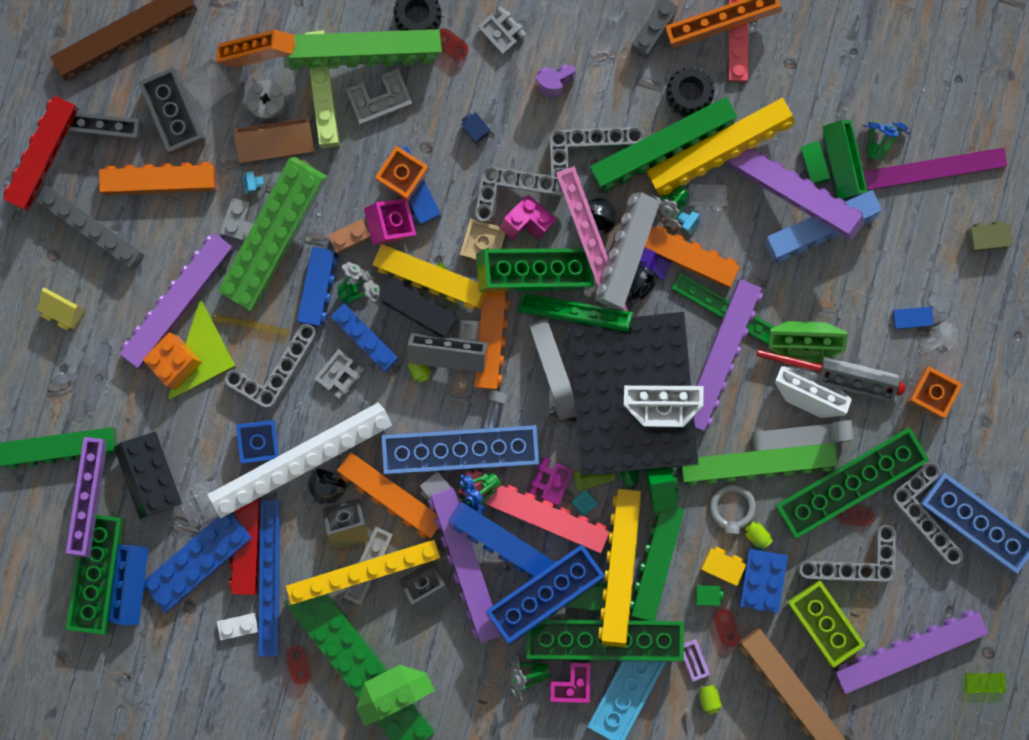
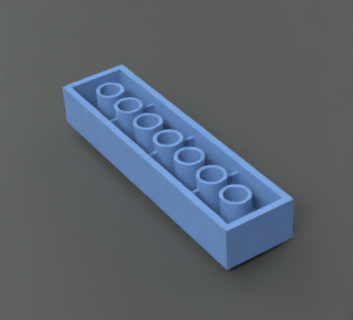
M536 425L382 435L385 475L539 465Z

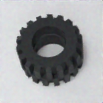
M396 0V6L393 9L394 19L400 31L438 29L442 18L438 0ZM414 6H423L429 11V15L423 22L414 23L407 19L406 15L409 9Z
M684 66L682 70L679 68L676 73L672 74L668 82L666 100L669 101V107L674 108L673 111L675 113H681L680 116H689L709 106L713 100L715 91L714 81L709 78L710 74L708 72L706 74L703 72L704 69L701 67L700 70L696 69V66H692V68ZM687 82L696 84L701 90L700 98L694 101L684 99L679 92L680 86Z

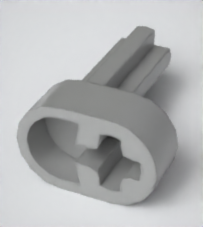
M490 389L488 396L490 404L484 428H495L501 403L508 404L510 394Z

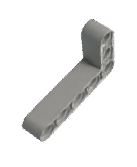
M638 127L556 130L550 135L551 176H556L557 172L568 169V150L627 148L642 140L643 132ZM635 133L639 136V140L632 141L629 135ZM617 134L620 136V141L613 142L610 136ZM599 135L602 140L599 143H594L591 137ZM560 136L564 141L562 144H556L553 139ZM580 136L583 141L576 144L572 141V138ZM561 155L564 157V161L557 163L554 161V157Z
M487 167L482 173L475 215L478 220L485 223H491L495 220L501 187L560 197L565 196L558 177L498 167ZM496 172V178L490 181V173ZM513 174L515 179L513 183L508 184L507 178ZM529 177H532V179H533L532 185L529 186V187H526V185H525L526 180H527ZM550 180L551 187L545 190L544 183ZM492 190L493 196L487 200L486 193ZM488 209L489 216L484 219L482 213Z
M547 318L529 323V328L552 393L559 421L575 417L576 405L574 395Z
M304 324L298 329L264 386L236 370H231L226 374V384L265 408L274 407L317 337L316 330L309 324ZM311 329L312 336L310 338H304V330ZM296 345L302 346V352L299 355L293 354V348ZM287 361L292 363L290 371L283 370V364ZM238 375L239 382L235 385L231 384V377ZM276 378H281L282 385L278 388H275L273 386V380ZM254 384L256 387L255 392L248 394L247 387ZM266 394L272 396V401L269 404H264L263 397Z
M852 420L838 421L825 425L752 432L754 451L843 443L854 440Z
M927 463L918 468L895 488L890 498L897 509L946 564H958L963 557L961 550L915 498L940 475L938 465ZM928 466L934 470L932 477L926 475L925 470ZM913 479L919 482V488L916 490L911 487ZM898 492L904 493L905 499L903 502L897 500L896 495ZM912 506H915L918 510L915 517H912L909 513ZM924 521L930 523V529L927 532L922 528ZM937 536H941L943 538V544L941 546H937L935 543V538ZM951 550L956 553V558L953 561H950L948 558V553Z
M882 525L876 529L874 564L803 561L798 565L797 572L799 576L806 579L890 581L895 575V530L889 525ZM884 528L890 533L887 539H883L881 536V531ZM883 548H887L889 551V556L886 559L882 558L880 554ZM806 564L810 565L812 569L809 575H805L802 571L803 566ZM825 565L831 568V573L828 576L822 573V568ZM844 566H848L850 569V574L847 577H844L841 573V569ZM866 566L869 569V575L864 578L861 575V569ZM883 567H886L889 571L886 578L880 575V570Z

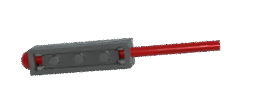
M757 349L756 352L757 357L818 372V384L890 402L894 401L895 396H900L905 392V385L899 381L897 374L823 356L822 362L819 364Z

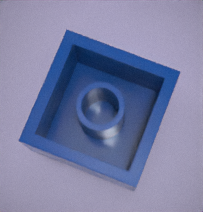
M274 419L236 424L240 463L272 460L279 456Z

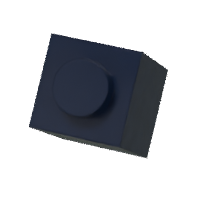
M476 112L473 115L469 113L462 119L461 128L475 145L490 134L489 127Z

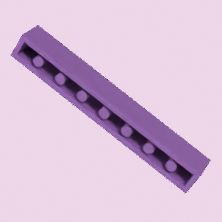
M747 149L738 157L725 161L731 169L851 241L865 223L863 213L855 207L850 208L842 199L831 197L827 190L816 188L815 184L810 180L806 179L804 181L799 178L800 176L795 171H788L784 169L780 162L769 160V157L763 152L757 153L754 149Z
M217 234L209 235L204 240L203 248L193 254L192 262L189 266L185 265L180 271L181 276L178 280L172 281L168 287L169 291L165 296L162 295L157 300V307L146 314L144 318L146 321L142 326H137L132 333L134 335L130 341L127 340L122 345L120 355L137 368L142 369L146 363L143 361V358L172 331L235 250Z
M741 279L736 283L696 383V386H704L703 407L694 416L695 428L705 431V428L709 429L713 419L710 417L713 410L716 411L720 400L717 398L719 393H723L727 385L725 378L733 370L734 364L731 363L734 356L738 357L741 346H739L741 339H745L748 332L746 328L747 323L753 320L756 312L753 310L755 303L759 304L763 293H760L761 287Z
M450 487L430 494L431 499L428 502L431 511L435 510L437 518H434L437 529L442 530L443 536L440 538L443 547H448L450 554L446 556L449 565H454L456 573H453L456 585L460 584L462 591L459 592L462 603L466 602L468 609L465 610L468 621L472 620L474 627L471 628L474 639L478 638L480 643L500 637L486 616V611L493 605L472 542L467 538L469 534L464 531L460 534L453 530V524L448 521L459 504L454 488Z
M972 610L961 613L962 617L958 619L954 617L943 621L944 624L939 627L932 625L926 628L927 632L919 634V632L913 633L908 636V640L903 642L901 639L890 643L891 647L884 649L880 647L873 650V654L866 657L864 654L856 657L855 662L851 664L845 662L836 666L837 670L833 672L842 693L847 694L987 635L988 631L980 613L973 612Z

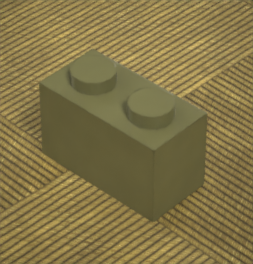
M994 221L992 225L987 226L984 223H976L967 230L970 253L1006 249L1013 246L1010 223Z

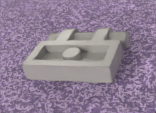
M499 7L496 10L500 15L499 18L496 19L491 14L477 27L494 47L504 55L517 43L513 36L517 34L520 39H523L526 33L522 30L523 27L511 18L509 11ZM506 22L511 29L507 31L501 24Z
M338 349L314 379L329 391L334 385L339 389L334 395L341 399L344 394L350 391L349 388L355 380L358 381L360 379V374L364 369L358 365L353 371L350 366L354 361ZM346 372L350 376L342 384L339 382V379Z

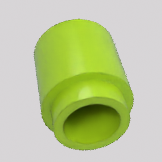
M407 364L415 382L423 383L430 379L429 376L432 372L428 365Z
M753 521L745 528V536L761 551L772 543L771 535L760 522L755 523Z
M710 685L699 688V698L703 712L707 711L708 715L719 712L722 704L715 686Z

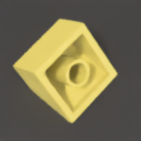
M43 287L37 310L42 312L40 316L49 321L52 318L58 321L57 325L65 330H68V328L75 330L85 309Z

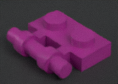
M544 457L542 463L537 467L538 472L535 479H532L530 483L532 486L529 493L536 495L538 489L544 491L541 496L542 499L559 506L574 470L557 462L554 469L548 467L551 460ZM545 473L551 475L547 485L541 483Z

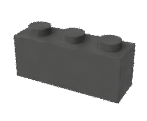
M660 0L633 41L631 50L647 59L666 30V26L670 24L677 13L678 6L668 0Z

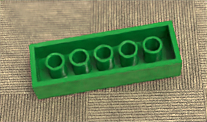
M584 248L483 249L476 253L479 292L587 290L595 286L594 274Z
M96 515L90 558L76 557L66 630L109 634L111 622H108L117 548L118 545H122L126 518Z

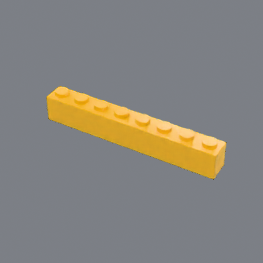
M782 97L647 170V173L660 196L667 195L680 185L688 184L693 178L703 176L708 170L723 165L725 161L731 158L738 157L747 149L755 148L760 142L772 139L777 133L790 129L796 124L795 119Z
M618 489L617 495L613 496V506L616 507L615 514L612 513L611 525H614V530L609 534V544H612V549L607 552V563H610V568L605 571V581L608 582V587L603 590V600L606 601L605 608L601 609V620H604L603 627L599 628V639H602V645L626 647L641 491Z
M435 540L286 585L283 588L288 605H293L437 560L440 556Z

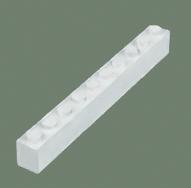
M376 403L207 495L217 514L222 518L392 426L385 409L379 403Z

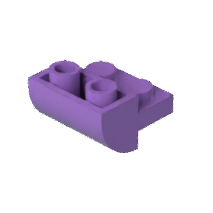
M573 64L560 67L557 73H555L552 67L549 69L543 68L535 76V86L540 93L547 97L562 96L563 86L575 80L576 69Z

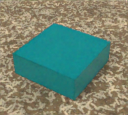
M584 490L571 502L583 516L598 505L587 490Z

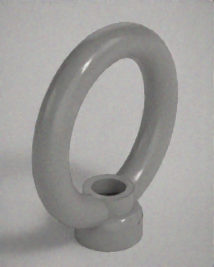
M728 484L722 486L711 498V516L719 526L724 528V534L739 535L740 529L746 527L755 516V499L751 492L741 485ZM738 492L746 498L748 512L742 520L738 522L726 521L720 516L717 508L718 501L725 493Z

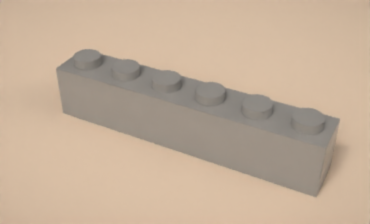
M642 192L634 193L629 197L628 207L621 219V227L615 236L614 247L609 253L608 264L603 270L601 284L596 290V301L613 309L624 308L660 201Z

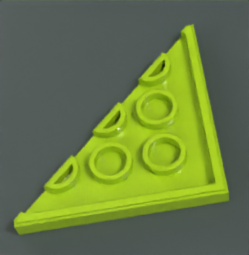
M200 301L186 341V345L202 363L177 389L171 388L168 396L169 400L236 366L203 301Z

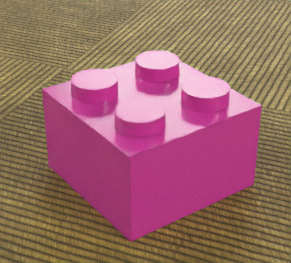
M397 199L376 202L364 208L373 245L404 241L416 235L409 204L406 200Z

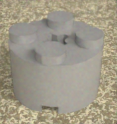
M261 80L254 82L246 95V104L252 115L259 121L273 122L281 117L286 110L287 101L279 85L272 81ZM269 98L270 102L268 101L266 102V104H264L263 100Z

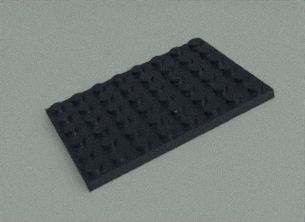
M676 312L633 317L628 332L581 323L569 324L581 476L699 465L694 417L684 427H644L624 406V386H691L685 313Z

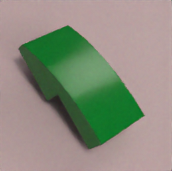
M817 141L801 146L811 182L818 184L831 180L820 142Z

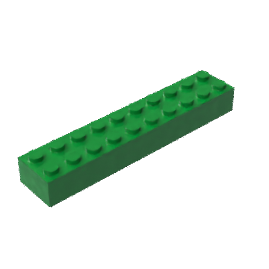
M329 593L293 605H288L287 600L284 601L288 609L358 699L366 681L388 671L384 663ZM415 703L376 721L390 740H425L435 732L433 726Z

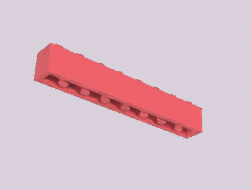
M472 469V472L467 471L465 477L470 475L472 480L481 477L483 473ZM482 481L474 484L475 490L478 492L482 490ZM509 484L507 488L502 485L497 488V492L491 495L484 503L577 544H583L584 547L599 553L602 552L610 533L606 530L607 526L598 522L596 525L588 523L589 519L581 515L576 518L571 515L572 511L563 507L560 510L553 508V503L544 499L541 503L535 500V495L525 492V495L517 492L518 488ZM460 488L458 493H461L466 496L465 492H463Z

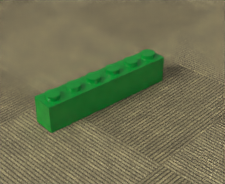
M109 427L1 442L0 466L10 470L17 469L18 465L25 464V467L37 466V462L44 461V464L56 463L57 459H63L64 462L74 461L75 457L81 456L84 437L104 439L108 443L106 456H111L115 451L114 447L118 444L116 428Z
M677 507L675 509L655 512L654 517L657 518L655 525L651 526L649 536L652 539L650 544L647 543L644 555H647L645 563L641 562L639 573L642 575L640 582L636 581L633 592H636L635 600L631 599V616L655 621L685 509Z

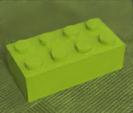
M820 580L815 581L786 601L830 667L834 668L866 646Z

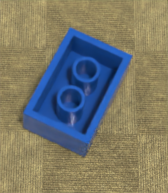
M747 549L746 567L743 571L738 606L779 613L788 555Z

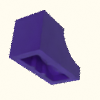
M644 247L638 266L652 269L658 274V278L664 281L672 262Z

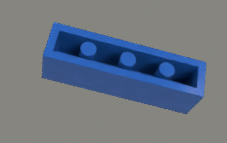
M408 146L402 148V150L412 155ZM423 179L408 202L414 211L411 213V216L415 223L419 222L420 226L441 217V213Z
M312 246L297 322L300 324L322 327V323H326L327 312H325V307L330 304L331 294L329 293V288L333 286L335 275H332L333 268H337L339 257L336 256L337 253L333 250Z
M345 303L330 316L385 373L399 361V358Z
M118 545L108 622L118 625H139L148 559L147 547Z

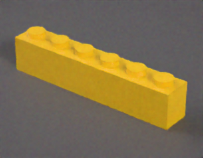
M383 244L380 245L373 262V266L378 268L377 272L388 275L389 272L395 275L394 279L398 278L405 282V279L412 282V286L422 289L423 286L429 288V293L439 296L441 293L446 295L445 299L454 303L457 300L464 303V307L474 310L475 307L480 309L487 292H479L478 282Z

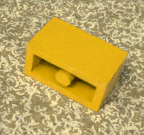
M716 546L714 549L709 548L700 570L737 586L746 567V564L742 563L744 559L736 555H732L731 558L725 555V550Z

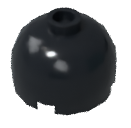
M603 198L588 200L597 229L604 230V233L611 232L616 223L614 207Z
M638 266L627 299L632 304L638 303L637 299L643 300L655 287L656 283L654 280L655 278L658 279V274L650 268Z
M316 468L309 477L308 489L317 503H334L345 493L348 487L347 483L341 478L337 480L332 477L334 473Z

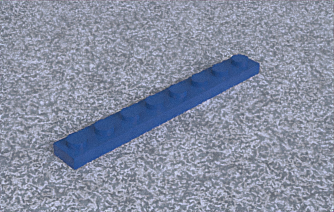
M260 501L258 656H279L280 501Z

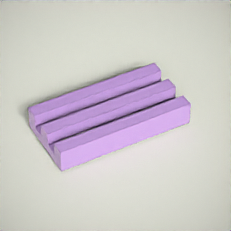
M693 639L684 643V648L687 647L698 675L694 677L684 651V663L691 681L695 682L710 676L697 640ZM694 644L705 672L704 674L700 672L690 645Z

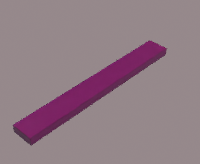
M1003 147L863 171L868 191L1004 168L1008 165Z

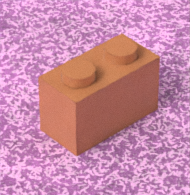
M363 219L328 235L337 255L372 240Z

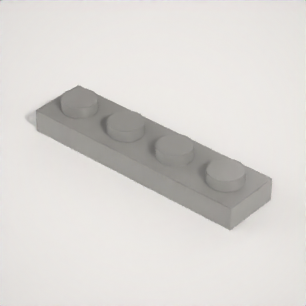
M375 527L359 563L383 556L394 534ZM372 580L347 587L343 597L361 605Z

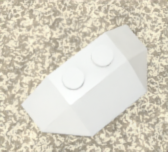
M784 366L780 368L775 380V384L785 401L820 418L845 416L847 414L852 399L842 389L818 384V373L796 366Z
M624 386V406L644 427H684L703 407L704 386Z

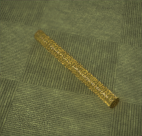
M214 314L213 321L287 337L289 335V329L219 314Z

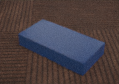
M932 306L893 310L894 329L933 326Z

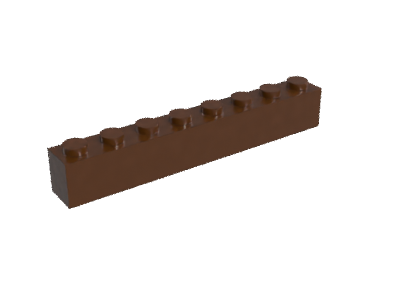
M154 0L50 56L60 76L64 80H72L83 70L88 71L94 68V64L109 60L111 55L117 52H124L131 44H138L145 39L144 37L159 33L161 28L166 25H174L178 22L177 19L192 15L197 7L193 0Z

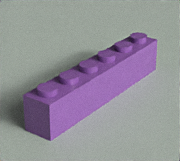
M88 437L83 439L66 554L70 556L90 558L108 444L104 439Z

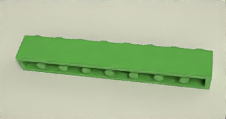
M835 443L698 457L699 465L681 467L682 483L687 482V486L699 485V481L706 480L707 484L718 483V479L723 478L726 479V482L737 481V477L745 476V480L757 479L756 475L764 474V478L776 477L775 473L783 472V476L795 475L794 471L802 470V474L814 473V469L821 468L822 472L833 471V467L838 466Z

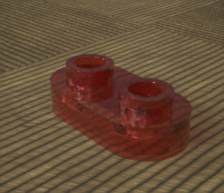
M440 29V39L442 37L448 38L447 42L441 41V49L455 60L465 59L469 52L466 42L449 29ZM461 48L463 51L458 54L456 49Z
M852 506L836 515L837 521L843 525L867 527L875 520L874 512L867 507ZM845 511L849 513L847 519L843 517ZM864 513L868 515V520L866 521L862 519Z
M719 609L714 614V622L720 640L725 646L733 647L740 640L734 616L728 609ZM722 615L727 616L728 619L726 622L721 621ZM732 633L734 638L728 641L727 635Z
M292 646L286 653L290 675L296 684H304L311 677L306 651L301 646ZM294 652L300 653V657L298 659H295L293 657ZM300 670L304 671L305 676L303 678H300L298 676V672Z

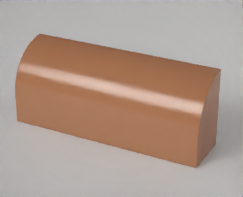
M310 117L234 129L239 163L315 152Z

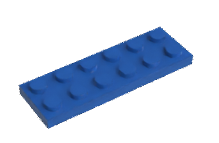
M233 512L222 518L218 516L144 580V587L162 611L168 613L253 538Z

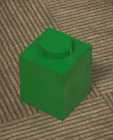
M695 585V605L720 606V601L723 602L724 591L720 590V586Z

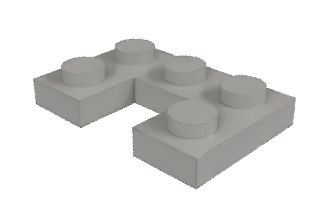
M399 69L381 75L388 93L371 100L364 83L346 89L360 125L413 105Z
M231 198L220 232L222 235L245 241L253 226V223L246 221L251 203Z

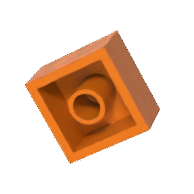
M395 146L375 176L376 182L409 202L429 172V166L398 146Z
M170 332L143 358V361L165 386L177 389L202 363L179 336Z
M927 366L920 374L907 402L939 419H944L963 384Z

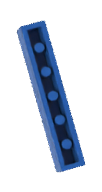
M461 501L448 520L453 524V530L460 534L463 531L469 534L467 537L475 544L480 541L484 544L483 549L491 554L494 551L497 552L499 559L505 563L513 562V568L521 573L524 570L530 573L528 577L531 579L556 563Z

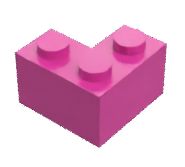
M527 194L503 219L499 228L512 240L524 228L540 240L551 229L556 218Z
M570 661V681L551 680L550 702L590 703L591 663Z

